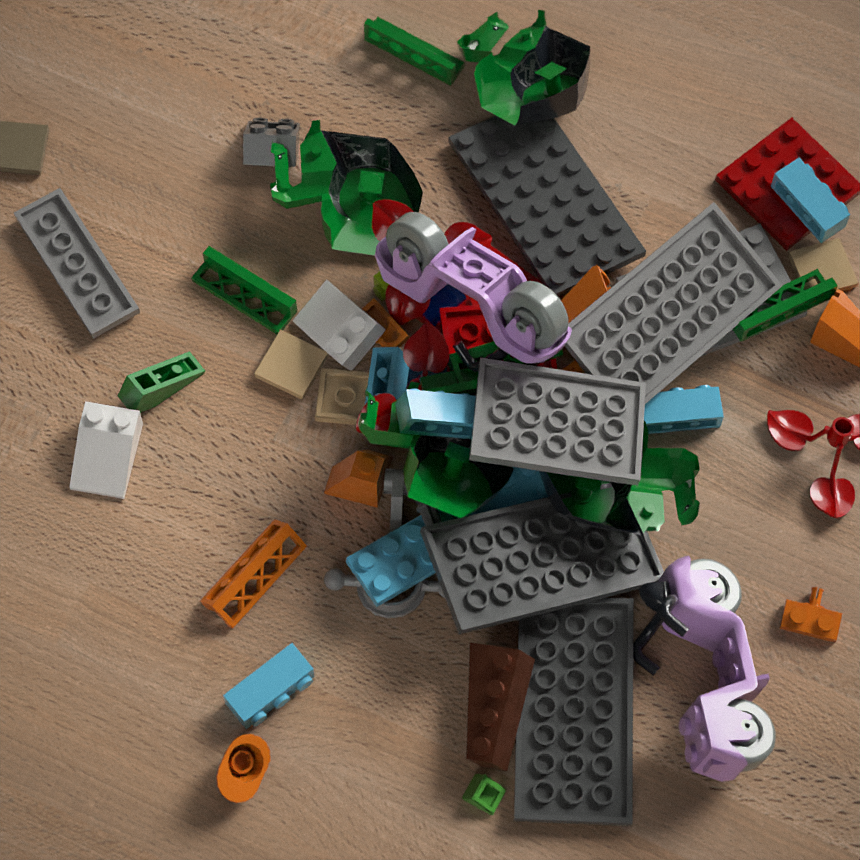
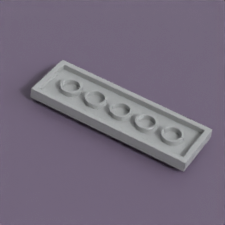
M61 188L14 212L16 220L93 339L140 313L139 307Z

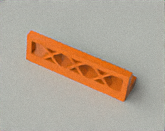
M274 519L200 602L207 609L216 612L230 628H234L303 552L307 545L288 523ZM290 537L296 546L289 554H282V543ZM268 559H275L274 571L271 574H263L264 563ZM250 579H257L255 592L252 595H245V584ZM231 600H238V610L230 618L223 608Z

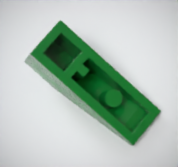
M189 351L127 375L117 396L127 409L138 410L142 413L156 407L205 373V369Z

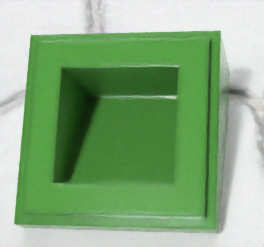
M475 774L462 799L493 815L506 789L485 774Z

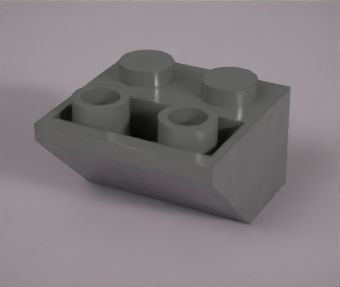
M253 118L252 121H248L243 133V165L275 166L274 154L270 152L273 140V143L282 144L287 149L288 167H296L300 123H294L292 119L268 122L267 118Z

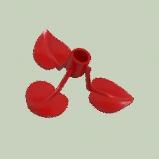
M394 200L375 201L373 203L372 230L375 237L381 241L386 237L387 230L392 223L402 215L413 212V210L407 205ZM469 222L454 223L444 233L448 244H450L463 232L473 227L476 231L472 240L488 249L492 242V236ZM390 284L387 286L385 294L387 309L391 317L399 325H403L421 316L427 310L430 299L425 303H419Z
M428 322L424 323L419 330L409 337L403 348V359L406 365L413 371H423L418 378L410 382L419 383L420 377L428 375V370L434 373L443 371L449 361V348L446 340L440 331ZM381 393L374 396L375 400L379 402L375 430L388 432L392 403L397 400L390 393ZM367 403L361 409L356 421L355 429L359 433L362 432L359 429L358 421L360 414L366 412Z
M769 410L767 413L769 433L773 440L786 450L801 451L805 447L806 441L813 442L827 434L829 444L836 448L830 479L826 477L817 478L811 484L809 495L812 503L828 516L839 519L847 515L855 501V490L849 480L845 478L835 479L841 451L849 441H853L855 447L860 450V414L852 415L849 418L838 417L833 421L831 427L825 426L823 430L811 436L814 425L806 414L796 410Z

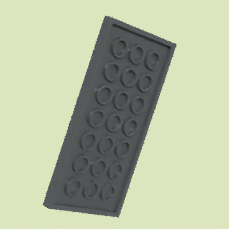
M495 115L449 136L448 143L541 283L551 289L558 297L569 293L595 265H598L607 275L645 257V248L555 119L513 125Z
M603 484L601 485L600 490L612 487V484ZM571 492L560 494L561 499L572 497ZM549 497L423 526L420 530L459 635L637 590L646 583L658 582L664 572L647 531L641 536L628 532L603 530L576 522L559 514L554 509Z
M606 597L519 619L518 649L534 658L535 661L516 734L514 821L632 826L633 599Z

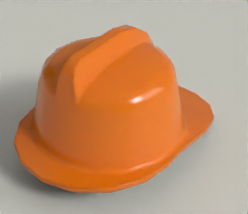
M243 734L235 738L223 754L216 779L221 795L228 801L235 803L246 802L255 795L269 766L270 750L267 743L260 736Z

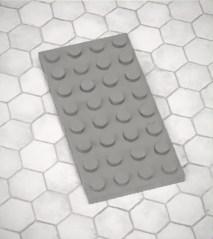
M713 202L569 322L568 326L572 329V332L564 346L587 374L646 383V404L783 285Z

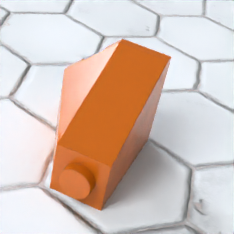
M598 265L593 266L561 300L568 315V323L611 288L607 287L610 284V280Z
M837 289L823 311L810 343L860 368V310L843 291Z
M367 449L356 451L332 467L324 494L378 508L384 489L386 468L390 469L393 456Z

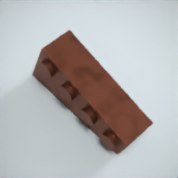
M470 642L466 759L481 767L501 771L508 770L535 661L534 658L523 651Z

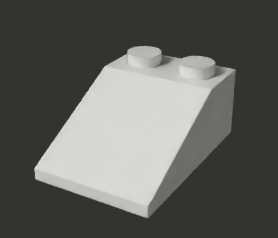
M328 280L322 284L293 319V322L322 349L351 371L386 330Z
M85 401L78 429L70 490L121 499L125 498L143 426L140 411Z

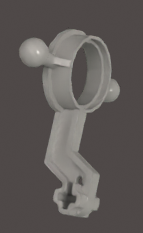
M386 468L384 494H392L389 533L402 526L404 495H407L403 469ZM335 568L330 569L324 577L326 587L333 591L340 590L344 586L357 587L358 597L364 607L373 614L385 618L403 617L415 611L423 601L426 591L438 592L445 598L439 581L424 579L416 584L414 591L408 598L400 602H385L376 607L355 575H345L341 570Z

